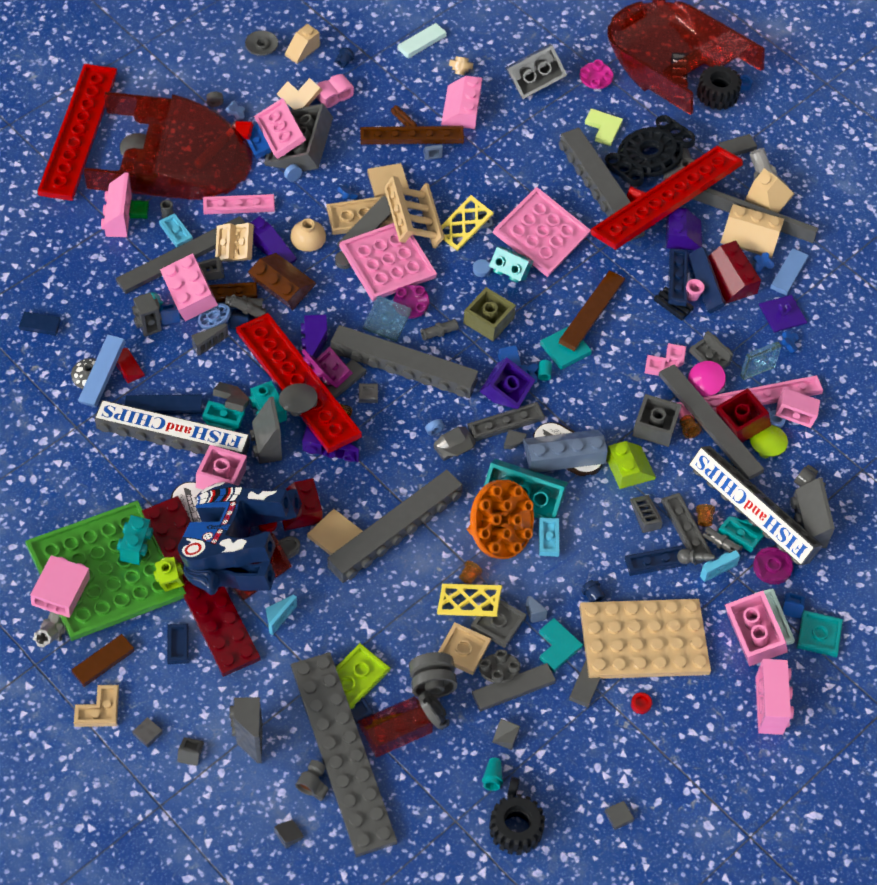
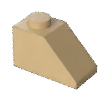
M306 24L295 33L285 52V56L298 64L320 47V32Z

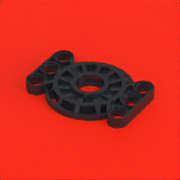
M661 115L656 119V127L642 128L627 135L620 143L617 153L606 155V167L634 187L641 186L645 181L644 177H657L673 170L682 159L683 148H691L695 145V135L671 117ZM661 122L668 123L666 125H660ZM673 130H679L678 133H671ZM685 138H691V139H692L691 141H688V142L683 141ZM653 147L658 149V152L652 155L642 153L646 148ZM612 159L617 160L615 163H610L609 161ZM622 168H629L627 171H621ZM634 176H640V177H641V178L638 179V180H633V179H632Z

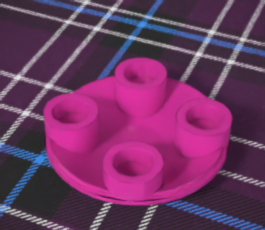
M595 60L581 68L580 79L589 88L602 89L612 82L613 72L607 65L603 64L602 60Z
M703 361L691 369L688 380L702 397L718 393L725 387L726 376L723 368L718 363Z

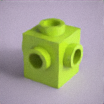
M165 557L155 563V579L165 592L185 586L182 576L184 574L183 564L181 562L178 563L175 557Z

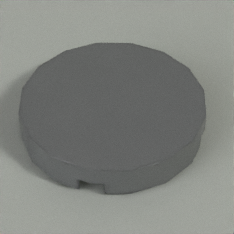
M424 691L418 697L424 713L438 729H445L449 726L450 720H446L444 717L447 715L444 707L435 696H429V691Z

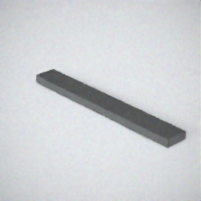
M711 188L706 189L693 198V200L729 213L732 205L735 204L783 218L784 222L781 232L813 243L816 238L818 228Z
M238 216L225 224L238 225L245 222ZM217 228L117 277L116 283L127 294L162 276L160 269L192 253L195 258H198L216 249Z
M675 364L659 371V377L748 480L764 472L761 464Z

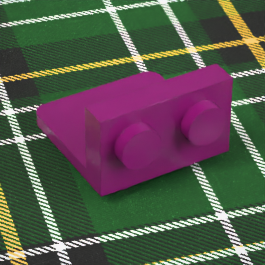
M331 347L324 351L317 359L305 349L301 351L305 355L303 360L313 368L314 373L319 378H322L328 386L332 384L337 388L353 374Z

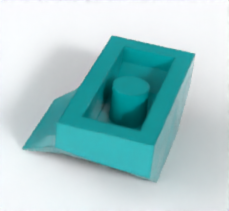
M208 401L202 417L207 425L235 431L242 423L245 410L240 412L228 409L224 404Z

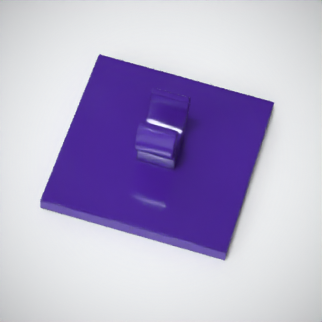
M792 295L759 303V307L774 333L807 324Z

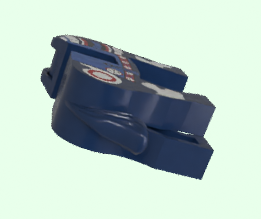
M219 482L199 492L196 496V509L202 522H190L178 545V552L184 563L183 571L187 580L194 586L206 591L209 595H214L219 587H232L240 591L271 590L276 576L270 562L275 544L270 532H262L249 537L251 527L296 518L302 504L297 489H290L289 491L286 489H250L228 482Z

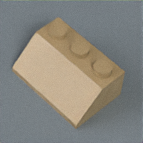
M733 204L721 243L727 244L737 241L742 250L759 255L767 252L769 258H772L784 219Z

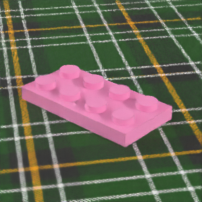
M283 98L254 116L277 159L306 141Z

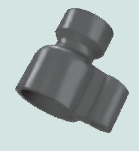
M808 464L798 474L794 483L801 487L815 480L818 470Z
M311 760L307 767L308 771L301 773L295 786L302 793L323 801L329 789L320 781L319 776L323 775L326 767L317 760Z

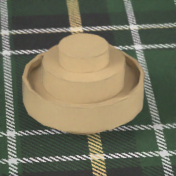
M456 56L455 60H449V66H452L455 74L465 75V72H469V69H473L474 63H470L469 58Z

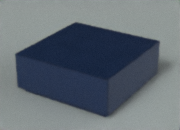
M364 697L355 704L353 709H350L356 724L374 714Z

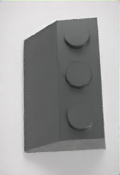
M551 44L505 67L522 99L567 76Z
M817 478L797 488L790 499L791 508L795 510L794 520L823 545L822 548H827L835 527L823 478Z
M260 697L234 698V705H230L232 736H236L237 745L255 762L262 763L263 723Z

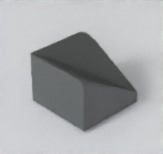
M500 719L492 743L512 750L519 734L520 726Z

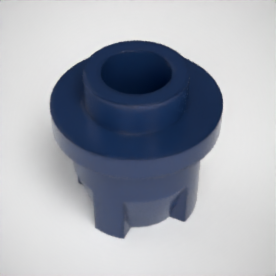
M341 48L337 58L334 60L335 63L344 68L354 59L352 50Z
M590 580L583 585L582 593L588 597L590 602H600L606 596L600 588L599 581Z

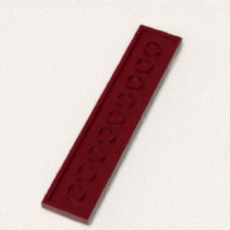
M176 496L144 509L142 513L146 519H150L153 535L164 557H175L178 563L181 562L184 567L178 552V545L191 520L179 497ZM183 574L185 586L182 587L186 592L183 595L184 600L222 676L224 677L260 661V655L225 587H219L214 595H209L203 589L190 583Z

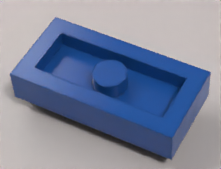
M258 123L255 124L250 140H246L255 158L258 159L272 151Z

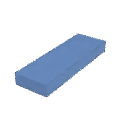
M792 248L772 282L770 289L787 296L809 255Z

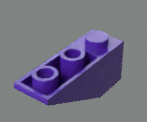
M326 314L304 315V323H301V334H305V338H302V349H306L315 359L318 358L328 340Z
M306 427L302 440L303 451L309 454L325 455L328 458H340L348 462H359V449L351 443L328 454L309 427Z

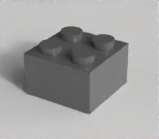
M645 394L632 436L669 447L682 405Z

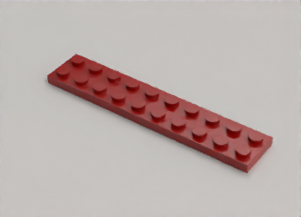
M91 64L83 65L39 185L38 196L73 201L118 74L117 68Z
M717 145L591 228V235L617 250L741 167L743 159Z
M269 313L236 327V333L281 392L287 386L296 383L307 384L315 389L318 397L317 406L301 413L299 416L328 454L362 438V432L314 373L313 369L303 360L302 355Z

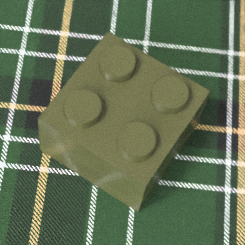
M485 287L464 310L463 323L491 341H494L514 319L516 305Z

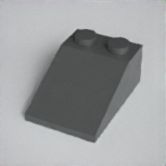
M269 397L252 421L253 429L249 430L251 441H255V446H253L254 457H258L259 464L282 460L279 420L274 397Z

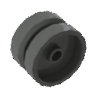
M431 652L413 658L409 662L412 693L419 697L424 691H429V696L433 695L436 698L453 693L457 689L453 657L443 652Z

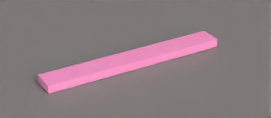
M817 375L748 388L762 405L778 403L784 388L807 396L823 393V388ZM745 389L703 398L717 413L716 406ZM676 402L682 405L679 414L681 421L695 419L681 402Z

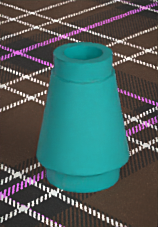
M499 758L489 759L482 778L484 788L489 791H497L503 784L502 765Z

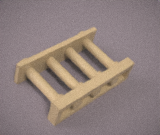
M392 176L384 189L399 242L406 243L410 236L416 235L430 238L432 247L436 249L440 242L443 241L444 233L429 183H425L419 191L402 187L399 177ZM404 195L417 197L419 203L406 201ZM408 208L422 211L423 217L409 214ZM412 222L426 224L427 230L414 228Z

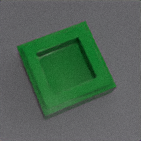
M131 200L129 217L147 219L149 201Z

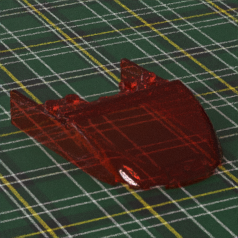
M652 0L649 3H643L642 1L633 3L618 11L612 17L610 25H608L607 33L611 47L631 79L643 91L651 90L689 115L693 114V92L688 89V81L682 78L686 74L703 64L709 67H714V65L721 66L728 64L736 58H740L760 71L764 69V47L697 8L676 0L672 3L666 2V0ZM672 53H688L687 56L671 65Z
M105 92L104 98L107 113L134 116L136 122L149 124L143 149H127L123 155L120 170L85 168L84 175L87 189L108 191L109 184L124 173H129L132 194L203 200V197H213L221 193L227 194L237 188L236 185L244 181L248 176L253 158L252 150L247 140L238 133L233 124L210 108L173 94L172 98Z

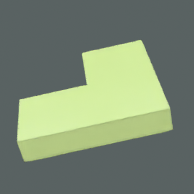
M591 109L585 119V124L599 129L595 137L596 142L611 146L623 119Z

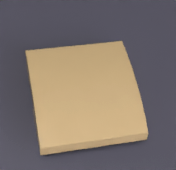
M229 223L218 225L215 257H220L221 261L252 260L254 224L234 225Z

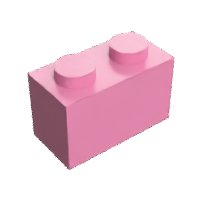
M784 388L778 399L775 416L811 428L818 417L820 400Z

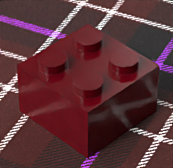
M748 388L716 406L719 417L742 443L771 426L769 412Z

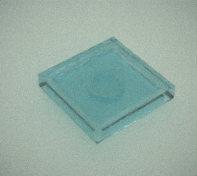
M378 296L363 325V329L397 342L412 309Z
M779 342L746 354L740 375L743 381L775 368L782 348Z

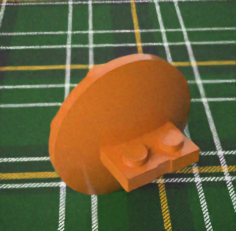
M495 480L489 482L478 492L474 499L470 514V526L466 530L470 535H473L477 546L487 556L495 559L512 558L526 547L533 536V502L530 500L527 492L514 481Z

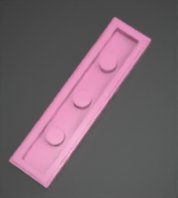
M274 194L203 197L204 214L275 212Z

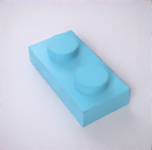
M175 213L159 220L161 228L176 248L193 240V237Z
M539 518V556L559 557V518Z
M735 550L731 553L726 552L715 561L710 560L706 562L702 567L700 577L706 582L736 567L740 555Z

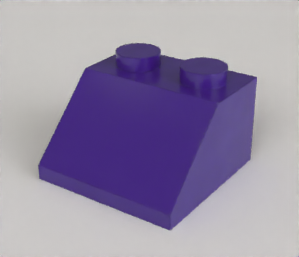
M678 208L667 215L666 248L697 250L702 247V228L699 218L686 208Z
M506 357L496 364L479 392L493 403L518 409L534 384L535 379Z

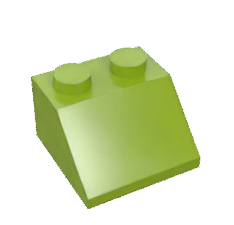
M628 441L608 446L606 460L619 489L656 479L642 446Z

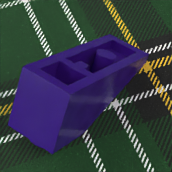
M261 216L250 222L254 224L253 244L265 255L277 253L291 264L297 260L274 228Z

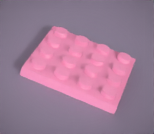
M536 187L494 228L492 233L518 254L533 260L532 265L548 277L590 234L591 230Z
M394 223L340 242L341 250L372 301L396 293L399 287L418 285L437 276L436 271L413 235L410 236L406 243L399 242Z

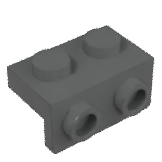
M709 331L705 332L704 338L690 347L689 350L699 362L713 361L718 363L723 369L731 364L733 357L731 350L725 347Z

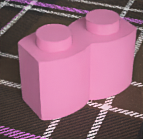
M343 74L334 75L329 80L317 84L322 91L316 98L321 104L324 103L326 108H330L354 95V86Z

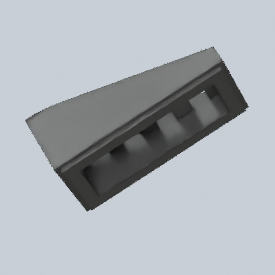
M220 257L198 262L206 280L225 278L224 266Z
M224 323L191 335L192 346L197 356L228 337L227 324Z
M649 495L630 499L642 533L661 529L662 519ZM646 501L645 504H641V505H638V504H637V503Z

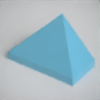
M291 595L266 608L268 628L271 635L278 630L297 607V596Z

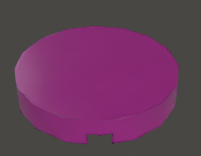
M767 547L761 549L755 556L753 570L756 576L763 582L781 584L790 578L793 570V561L789 554L780 551L779 548Z

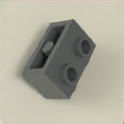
M151 292L133 298L134 306H132V311L135 316L133 319L136 328L141 329L144 337L162 331L160 322L162 317L159 312L160 305L157 298L153 299Z

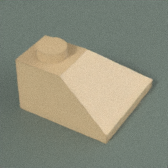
M764 168L752 183L745 201L780 213L794 193L778 177Z

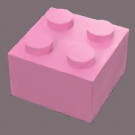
M210 445L196 472V488L203 490L219 482H228L239 486L246 471L247 456Z

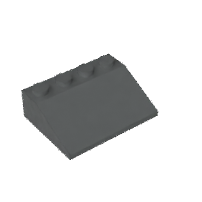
M324 103L291 110L306 141L278 159L274 156L273 152L268 153L264 162L265 166L286 169L292 164H297L302 171L319 168L333 116Z

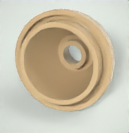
M306 218L292 228L290 234L291 243L301 251L311 252L318 250L326 241L325 229L317 221Z

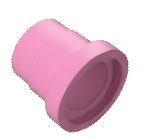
M691 279L687 282L686 290L689 301L694 302L699 299L705 289L703 282L697 279Z

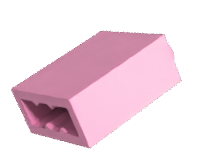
M51 555L30 594L31 605L70 618L90 579L89 568L81 563L76 564L67 561L63 557Z

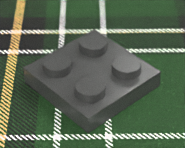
M500 600L497 617L477 616L472 622L470 629L506 648L526 619L527 614ZM490 603L482 610L493 611L494 606Z

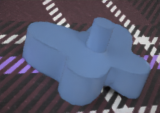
M232 101L225 109L228 114L234 115L238 121H242L245 117V108L238 106L236 101Z

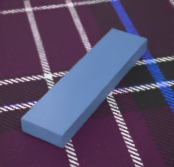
M107 334L80 394L79 403L97 408L126 343L123 338Z

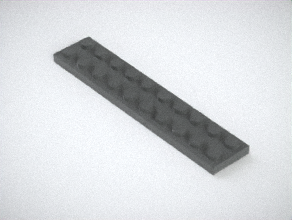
M328 652L292 663L291 670L326 767V772L355 857L396 845L395 833L331 653Z

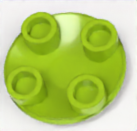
M774 425L749 439L753 449L762 458L778 456L786 450L788 445V439L784 431Z

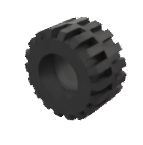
M714 65V67L710 66L704 69L700 75L697 88L699 101L711 109L717 108V110H721L723 108L725 110L728 107H733L739 98L742 84L741 77L737 74V71L731 70L730 67H724V65Z
M512 794L508 795L507 800L503 797L500 799L499 804L496 803L491 813L490 836L491 838L494 837V844H500L499 849L502 851L507 849L508 854H512L513 851L517 852V855H522V851L528 853L531 847L535 849L538 842L542 839L545 815H542L543 810L541 807L537 808L538 803L535 800L533 802L530 801L531 797L529 796L521 798L522 794H517V797H513ZM511 817H520L528 823L529 828L523 832H514L506 826L505 821Z

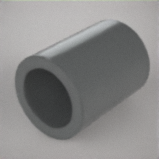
M163 200L160 203L162 218H166L174 214L173 203L170 200Z

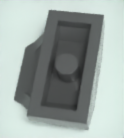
M456 427L441 435L434 442L433 448L442 460L445 461L474 448L476 440L466 427Z

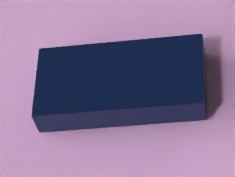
M24 311L19 328L24 331L56 336L61 319L56 316Z
M188 623L167 624L168 664L189 663Z

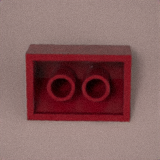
M737 241L719 246L708 256L725 304L758 293L761 279Z

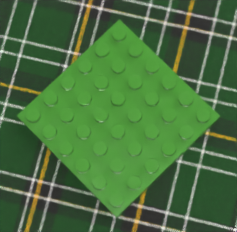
M138 500L25 541L26 547L40 575L51 555L63 557L67 561L76 564L81 563L89 568L90 579L71 617L59 615L71 641L184 599L183 595L186 592L183 587L165 592L155 579V563L165 557L153 534L151 540L148 539L147 553L145 556H142L140 565L120 561V551L117 550L119 539L124 537L123 527L125 522H129L131 515L145 518Z

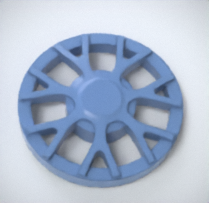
M218 303V306L198 316V323L201 328L206 330L224 324L231 317V310L228 305Z

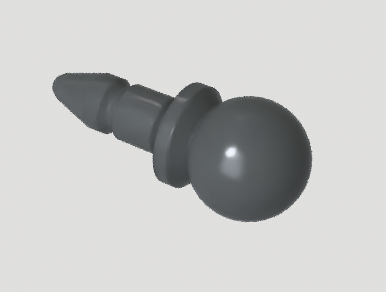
M681 549L677 554V559L681 564H689L690 562L695 564L696 560H713L715 555L696 553V550Z

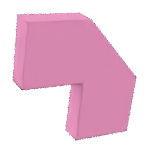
M668 343L666 358L647 355L645 374L659 376V371L674 364L677 368L682 366L685 360L686 346Z

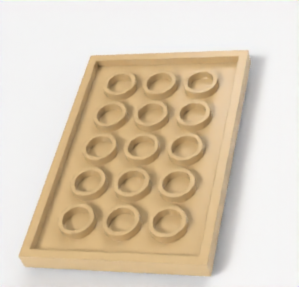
M699 599L580 602L579 608L589 678L710 675L711 667Z

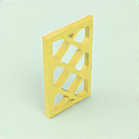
M470 195L441 225L442 230L447 226L450 227V234L444 235L443 240L458 251L494 213ZM470 201L475 203V208L465 209V206ZM485 211L487 215L483 219L478 220V212ZM475 212V220L465 221V213ZM462 213V221L452 222L458 214ZM476 224L470 232L466 233V225ZM463 225V233L453 234V226ZM463 237L458 245L453 243V238Z
M442 584L437 614L497 617L502 585ZM446 589H457L450 596L446 594ZM466 589L478 590L470 597L464 592ZM496 590V594L489 597L485 591ZM462 594L466 600L457 605L452 599ZM482 594L487 600L478 606L473 600ZM450 602L454 608L452 610L443 609V606ZM468 603L475 607L473 610H462L461 608ZM490 603L494 606L493 611L482 610Z

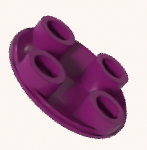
M421 285L399 287L393 299L396 312L400 316L409 319L423 315L430 303L429 295Z

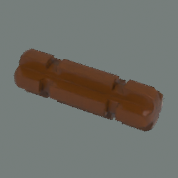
M398 105L391 108L392 114L404 126H417L416 122L411 120Z

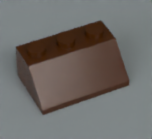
M277 253L260 258L248 271L254 282L292 311L316 285L315 281Z

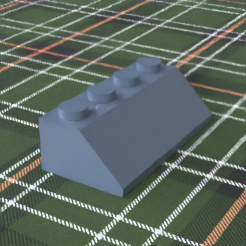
M599 430L523 439L529 470L535 472L606 463L608 451L604 435Z

